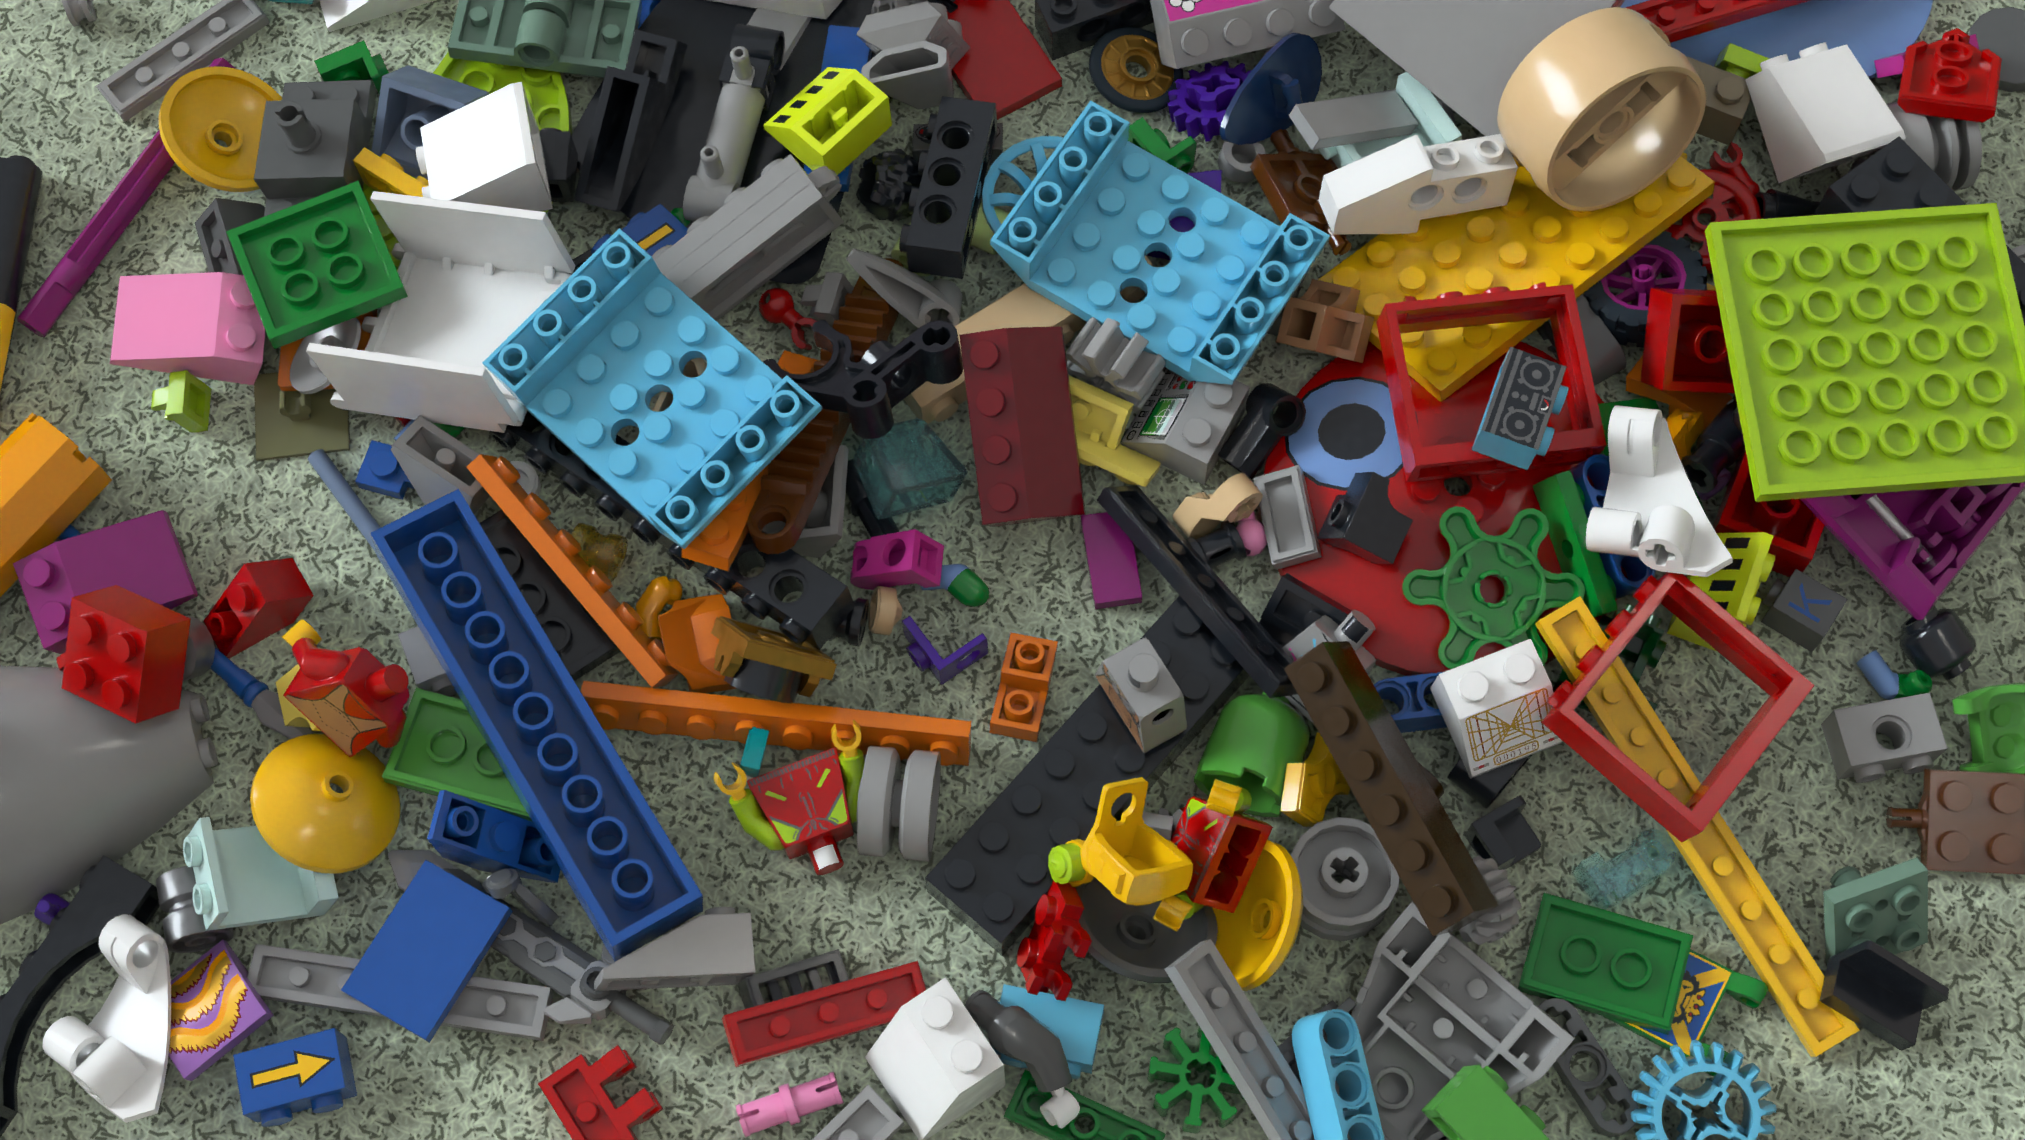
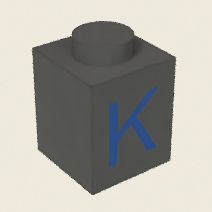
M1795 569L1786 583L1777 578L1766 594L1762 603L1768 606L1769 609L1761 622L1808 651L1813 652L1826 636L1848 599Z

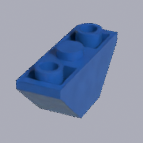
M447 790L439 791L427 840L443 858L484 872L493 873L501 869H514L518 872L520 878L558 883L560 868L532 821Z

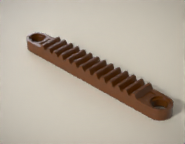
M884 258L904 268L903 264L898 260ZM859 276L852 293H847L845 296V307H840L839 320H834L833 329L849 337L855 363L862 360L863 355L872 344L882 340L887 341L899 312ZM821 348V360L815 361L814 372L824 367L832 357L831 352ZM822 409L775 457V460L768 464V475H762L761 490L747 521L754 546L759 551L766 554H779L789 550L798 541L839 450V446L851 423L848 413ZM782 521L786 523L785 527L778 533H762L764 526L770 522Z

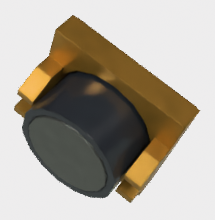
M722 616L720 618L716 617L711 632L719 639L714 669L721 671L720 674L725 676L724 680L731 686L772 701L794 703L797 694L811 697L819 684L820 678L832 680L837 666L835 660L808 642L804 641L802 645H798L782 632Z

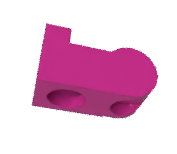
M916 529L874 536L867 540L858 541L854 544L850 582L858 588L874 590L877 586L893 587L909 584H918L924 588L940 586L944 545Z

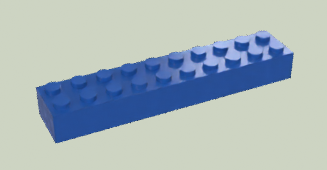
M457 489L371 532L370 535L377 557L614 962L703 912V895L460 490Z

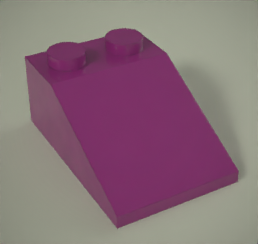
M164 510L54 542L13 563L43 649L58 654L66 652L72 597L118 585L164 607L173 609L199 596L169 515Z

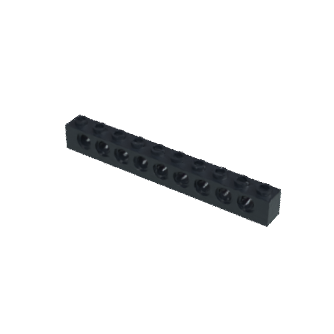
M528 410L521 426L507 425L504 433L489 432L491 437L505 449L511 451L515 446L524 452V458L541 473L546 474L551 470L560 476V483L575 496L581 498L585 493L596 500L595 506L611 520L617 521L620 517L632 525L630 527L631 530L645 543L653 546L657 541L669 549L667 554L684 569L690 570L694 566L705 573L704 579L718 592L727 595L729 591H732L742 598V605L757 618L764 620L766 616H769L780 624V631L798 645H802L806 641L820 650L855 607L847 585L792 549L779 554H766L759 551L754 546L749 531L728 571L682 558V548L661 534L604 480H601L575 454L566 456L571 450L545 426L537 432H532L536 427L543 424ZM616 435V444L621 446L630 445L629 442ZM765 567L759 575L745 577L752 568ZM791 592H803L796 601L782 602L784 597Z

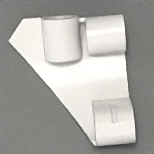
M1614 406L1608 426L1610 476L1603 508L1593 507L1588 518L1586 529L1587 550L1639 557L1646 566L1654 570L1708 577L1733 563V557L1708 520L1676 451L1668 423L1662 416V411L1658 409Z
M122 914L110 920L99 936L101 952L119 975L102 1008L89 1025H86L75 1016L60 1018L46 1031L42 1047L45 1054L68 1070L77 1083L90 1096L122 1121L128 1123L157 1114L159 1110L170 1045L171 978L168 948L164 938L133 916Z

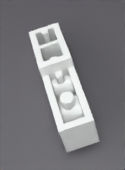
M1501 134L1423 146L1418 135H1414L1325 174L1318 201L1333 235L1416 233L1422 219L1507 205L1518 166Z

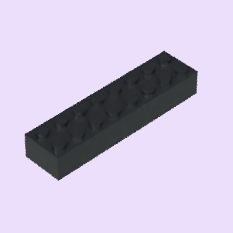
M1180 595L1142 638L1146 637L1150 641L1182 691L1185 702L1187 729L1144 754L1104 689L1099 684L925 877L927 892L1001 956L1006 953L1035 920L1037 903L1040 897L1047 895L1053 882L1048 867V856L1051 849L1074 839L1085 841L1095 823L1103 786L1108 783L1143 777L1148 781V792L1250 676ZM1164 711L1159 713L1153 721L1160 720L1166 716ZM1131 793L1121 795L1113 803L1111 814L1117 819L1116 821L1121 820L1124 809L1130 806L1132 801Z

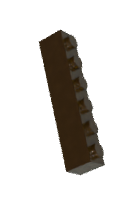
M1322 642L1285 667L1286 674L1432 936L1459 930L1499 906L1350 642Z

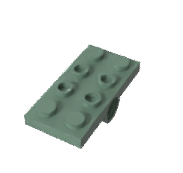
M459 0L448 43L449 56L456 59L604 78L607 66L621 70L626 68L635 29L638 30L642 1Z

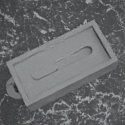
M791 154L784 159H776L763 169L759 179L747 188L742 187L733 191L725 199L724 206L710 217L704 216L697 219L689 226L687 234L673 245H666L652 255V258L664 276L717 321L844 223L829 202L842 187L839 183V177L833 170L828 169L827 166L819 167L807 174Z

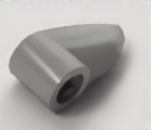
M855 248L849 253L846 260L885 301L916 327L920 328L928 322L937 320L946 321L953 326L959 324L963 296L960 288L955 283L944 279L934 280L929 283L915 273L874 254Z

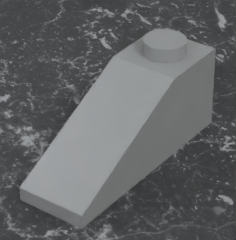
M733 907L707 909L705 915H699L603 968L594 980L595 991L739 985L744 978L756 973L751 913H735V908Z

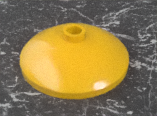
M217 66L196 69L180 77L169 88L162 101L159 111V130L162 142L174 162L195 180L212 188L229 192L258 190L260 188L254 181L265 104L266 101L282 100V97L266 82L242 70ZM215 140L224 141L228 147L220 146Z
M307 734L287 740L267 755L254 776L250 803L252 815L260 834L276 853L292 864L306 870L336 874L359 869L371 863L386 849L393 839L399 824L400 798L396 785L389 784L382 778L386 768L385 765L368 749L364 748L356 755L348 757L325 734ZM330 784L338 785L343 790V793L333 791Z
M1267 840L1235 912L1230 913L1213 908L1218 929L1215 946L1243 991L1252 990L1260 986L1283 965L1295 943L1302 918L1303 889L1296 864L1290 853L1282 845Z

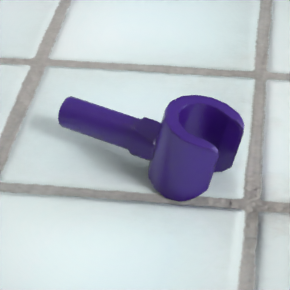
M48 893L38 902L34 912L35 917L50 926L54 916L61 909L68 907L70 902L57 894Z

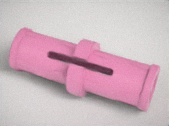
M830 1072L826 1076L791 1088L788 1083L778 1086L779 1092L735 1106L737 1114L740 1116L739 1121L745 1137H748L753 1133L789 1121L791 1126L800 1123V1117L836 1104H843V1099L834 1072Z

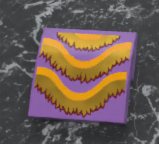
M221 940L171 980L169 1057L182 1077L189 1081L196 1079L274 1016L248 980L247 969L225 940Z

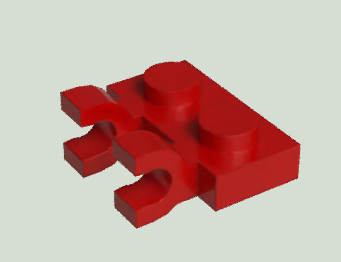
M1053 880L1047 895L1040 897L1035 911L1034 926L1029 937H1025L1021 941L1017 952V964L1021 968L1026 981L1027 992L1038 995L1039 991L1047 993L1050 989L1054 993V997L1061 1001H1066L1073 985L1071 978L1063 971L1060 965L1067 947L1069 946L1072 949L1074 956L1085 958L1092 942L1087 931L1080 925L1079 920L1084 906L1076 888L1070 883L1060 884L1055 883Z
M619 1045L611 1049L592 1065L584 1055L580 1054L538 1083L572 1140H638L631 1128L649 1120L663 1110L652 1091L649 1092L647 1088L640 1090L621 1106H616L604 1086L622 1078L637 1068L625 1049L622 1050Z

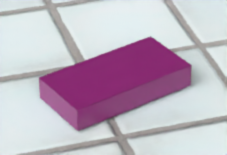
M1107 512L1081 515L1080 522L1095 609L1142 603V591L1133 541Z

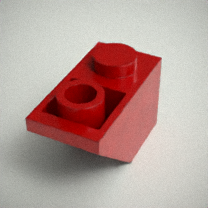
M293 558L244 563L204 619V623L219 651L227 658H232L294 623L314 595Z

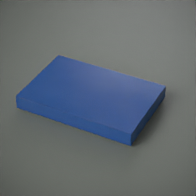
M425 860L341 991L430 1043L513 911L510 907Z

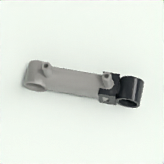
M741 23L735 26L731 37L729 53H726L719 76L721 93L705 146L700 152L701 159L697 173L690 177L686 186L683 201L685 220L695 222L701 217H710L724 206L725 199L733 191L740 188L762 111H768L776 85L774 75L778 74L782 65L785 49L783 31Z

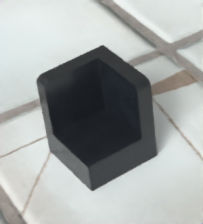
M1521 795L1471 823L1465 834L1466 839L1476 854L1483 859L1493 858L1499 870L1511 867L1538 851L1541 847V842L1521 814L1527 804Z

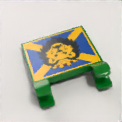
M1690 949L1671 1030L1668 1035L1616 1019L1605 1018L1670 1051L1671 1046L1676 1044L1682 1049L1685 1057H1689L1691 1041L1698 1040L1701 1042L1725 992L1742 1004L1756 1009L1763 1001L1768 987L1764 982L1756 978L1735 972ZM1701 1042L1704 1054L1707 1056L1711 1045ZM1724 1051V1058H1723V1060H1724V1059L1726 1058V1056L1729 1054V1053L1726 1052V1051ZM1706 1072L1713 1077L1716 1075L1715 1072Z

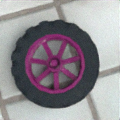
M1663 231L1585 291L1583 295L1588 300L1591 310L1597 316L1599 315L1620 345L1626 346L1630 342L1637 343L1636 347L1644 348L1650 289L1707 290L1706 266L1702 267L1703 258L1697 250L1692 251L1687 240L1682 237L1677 240L1672 238V233ZM1626 272H1629L1632 279L1622 277L1621 275ZM1660 273L1669 276V278L1656 279ZM1608 287L1618 288L1625 291L1614 296L1609 291Z

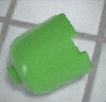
M1262 692V694H1247L1234 698L1224 706L1198 764L1194 777L1195 784L1208 796L1215 779L1243 787L1251 794L1252 798L1250 808L1244 813L1260 817H1279L1281 815L1280 809L1287 763H1303L1310 732L1304 718L1289 705V700L1284 696L1270 699L1265 692Z

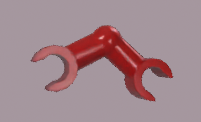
M1731 142L1726 150L1728 156L1733 161L1731 163L1723 161L1716 151L1712 153L1709 159L1711 169L1729 173L1740 179L1750 188L1754 195L1760 192L1759 185L1753 181L1741 164L1743 152L1737 144ZM1734 199L1730 200L1729 203L1722 204L1732 219L1742 215L1741 209ZM1711 217L1710 222H1714L1713 217Z

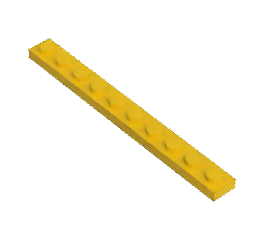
M1580 596L1540 619L1535 624L1572 683L1581 674V671L1575 667L1579 660L1593 645L1596 644L1602 648L1608 640ZM1618 656L1584 697L1583 701L1608 740L1685 805L1701 783ZM1719 811L1701 833L1684 842H1680L1666 830L1761 980L1767 985L1768 991L1809 1055L1817 1057L1860 1031L1852 1020L1819 1001L1825 978L1824 974Z

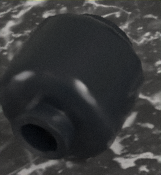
M1934 605L1923 620H1916L1914 617H1910L1901 626L1904 633L1900 638V647L1916 670L1924 671L1930 678L1943 675L1946 680H1950L1971 666L1968 657L1974 651L1976 641L1952 609L1938 610Z

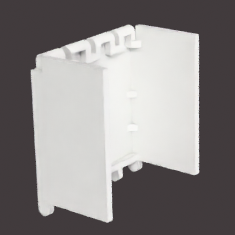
M373 191L370 198L399 242L394 245L392 255L396 259L401 260L397 272L408 297L383 306L379 317L366 316L361 327L366 332L371 333L365 351L309 343L306 352L336 390L332 395L330 403L337 408L413 420H416L421 415L433 423L501 433L505 432L507 425L521 426L527 409L500 383L482 362L571 276L568 273L573 274L576 265L546 212Z

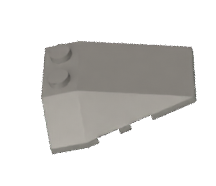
M1413 902L1409 904L1379 940L1365 980L1355 1002L1357 1005L1351 1013L1359 1029L1385 1140H1439L1445 1135L1421 1110L1463 1066L1480 1065L1482 1068L1485 1066L1492 1068L1507 1083L1509 1089L1505 1093L1510 1097L1540 1080L1575 1039L1536 1003L1451 932L1432 936ZM1335 1081V1089L1339 1095V1086L1337 1081Z

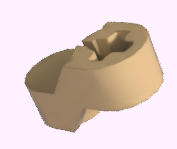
M1245 473L1235 474L1223 482L1213 494L1207 495L1205 492H1199L1192 496H1187L1174 512L1172 519L1188 538L1192 536L1198 539L1213 531L1221 521L1228 520L1230 523L1233 521L1235 523L1243 518H1248L1261 502L1263 495Z

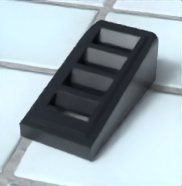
M839 949L744 978L739 983L738 988L745 1009L764 1004L760 988L766 987L770 1002L783 999L778 983L783 980L786 981L791 996L804 993L798 976L804 973L806 974L811 991L822 988L823 985L817 969L824 966L831 985L849 980Z

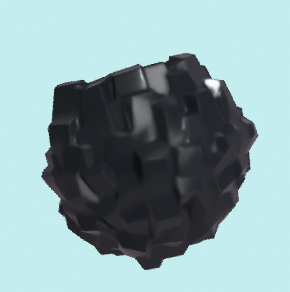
M898 148L894 151H883L866 159L863 162V168H860L858 174L861 182L856 192L857 199L866 207V211L873 214L878 220H889L891 222L900 221L912 216V214H909L910 193L913 186L920 187L922 179L918 176V163L912 156L907 155L902 149Z

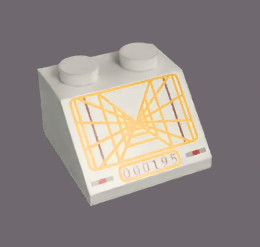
M1531 639L1440 673L1430 687L1470 779L1563 742L1541 723L1552 709L1546 702L1553 694V688Z

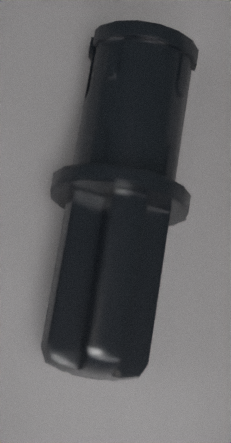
M848 460L845 493L851 502L850 511L852 515L860 517L871 537L899 532L897 525L884 504L886 498L883 491L876 490L861 460Z

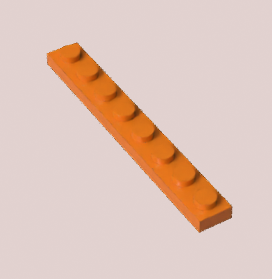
M583 681L580 690L603 730L615 728L643 731L651 735L672 734L691 736L698 740L719 739L746 744L749 729L752 730V727L769 730L766 745L785 746L794 750L813 749L826 751L835 747L831 736L833 725L836 724L837 736L841 740L848 741L855 736L853 720H855L861 728V742L857 749L862 750L863 755L867 754L868 747L870 746L896 748L900 760L908 759L914 750L940 752L942 766L953 764L969 766L971 721L802 703H782L764 699ZM836 748L837 753L840 754L842 751Z

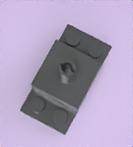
M372 80L284 83L282 100L266 101L254 181L267 198L264 217L356 181H359L363 190L364 182L353 160L364 147L369 149L377 92Z

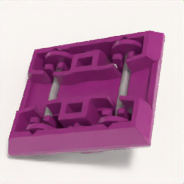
M2025 482L1802 498L1801 500L1904 611L1916 620H1923L2023 492Z

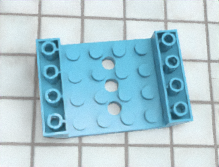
M1090 100L993 235L990 245L1031 290L1086 322L1092 317L1096 318L1097 322L1101 325L1107 318L1118 321L1124 337L1129 340L1132 339L1136 332L1149 341L1143 351L1161 355L1166 362L1164 367L1184 379L1232 385L1328 243L1330 235L1292 213H1289L1281 226L1269 221L1128 141L1130 122ZM1177 216H1185L1192 220L1195 226L1188 232H1178L1170 226L1169 222ZM1153 251H1161L1167 254L1171 261L1164 267H1153L1147 263L1145 256ZM1136 286L1145 292L1146 297L1141 302L1130 303L1122 298L1120 292L1126 287Z
M620 228L482 362L539 422L661 534L683 549L823 409L821 404L789 376L786 375L783 379L779 377L664 276L652 256ZM702 358L707 361L706 370L700 376L691 378L683 374L684 367L690 360ZM670 392L673 394L672 404L666 410L656 412L650 409V401L657 393ZM626 426L638 427V438L632 444L627 446L616 444V435L620 429Z

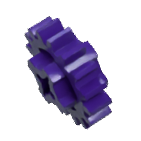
M1223 61L1220 66H1212L1210 63H1206L1205 71L1199 73L1191 69L1188 71L1190 77L1188 80L1177 79L1175 81L1177 90H1170L1168 92L1170 102L1167 104L1171 121L1175 122L1178 132L1187 130L1188 137L1191 136L1193 139L1201 133L1204 134L1205 141H1211L1213 136L1220 135V126L1226 110L1236 91L1252 71L1246 72L1244 63H1240L1234 68L1229 67L1228 61Z

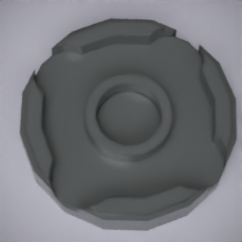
M2014 7L1992 9L1979 16L1969 29L1967 35L1976 34L1980 51L1989 49L2002 58L1999 90L2007 92L2024 91L2025 10Z

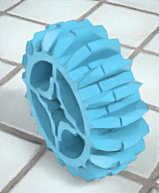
M1698 1040L1691 1041L1689 1057H1685L1684 1052L1678 1045L1671 1046L1670 1053L1674 1062L1668 1065L1659 1055L1653 1057L1652 1061L1660 1070L1659 1074L1656 1077L1647 1071H1641L1639 1074V1078L1646 1085L1650 1086L1649 1091L1633 1090L1632 1092L1634 1101L1646 1105V1108L1631 1111V1119L1635 1123L1648 1124L1635 1133L1637 1140H1669L1662 1124V1107L1665 1099L1681 1110V1121L1677 1127L1680 1134L1676 1140H1704L1705 1137L1712 1134H1720L1730 1140H1760L1757 1138L1758 1133L1769 1135L1775 1131V1126L1761 1119V1116L1775 1113L1776 1105L1771 1101L1758 1100L1771 1091L1769 1083L1766 1081L1753 1082L1760 1072V1069L1754 1063L1740 1068L1744 1057L1740 1051L1734 1049L1723 1060L1724 1047L1719 1042L1711 1044L1707 1056H1705L1704 1048ZM1707 1071L1716 1073L1713 1079L1707 1078L1704 1084L1695 1090H1686L1674 1085L1680 1079L1693 1073ZM1732 1080L1738 1086L1743 1099L1744 1110L1740 1125L1725 1113V1104L1730 1095L1726 1090ZM1683 1100L1688 1101L1694 1106L1698 1104L1701 1107H1706L1708 1105L1722 1124L1712 1118L1707 1119L1701 1116L1698 1119Z

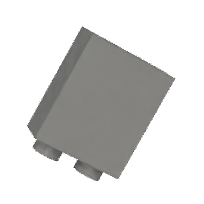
M1334 0L1329 9L1484 136L1500 134L1497 121L1500 99L1509 79L1523 59L1543 39L1567 22L1599 9L1620 7L1625 0Z

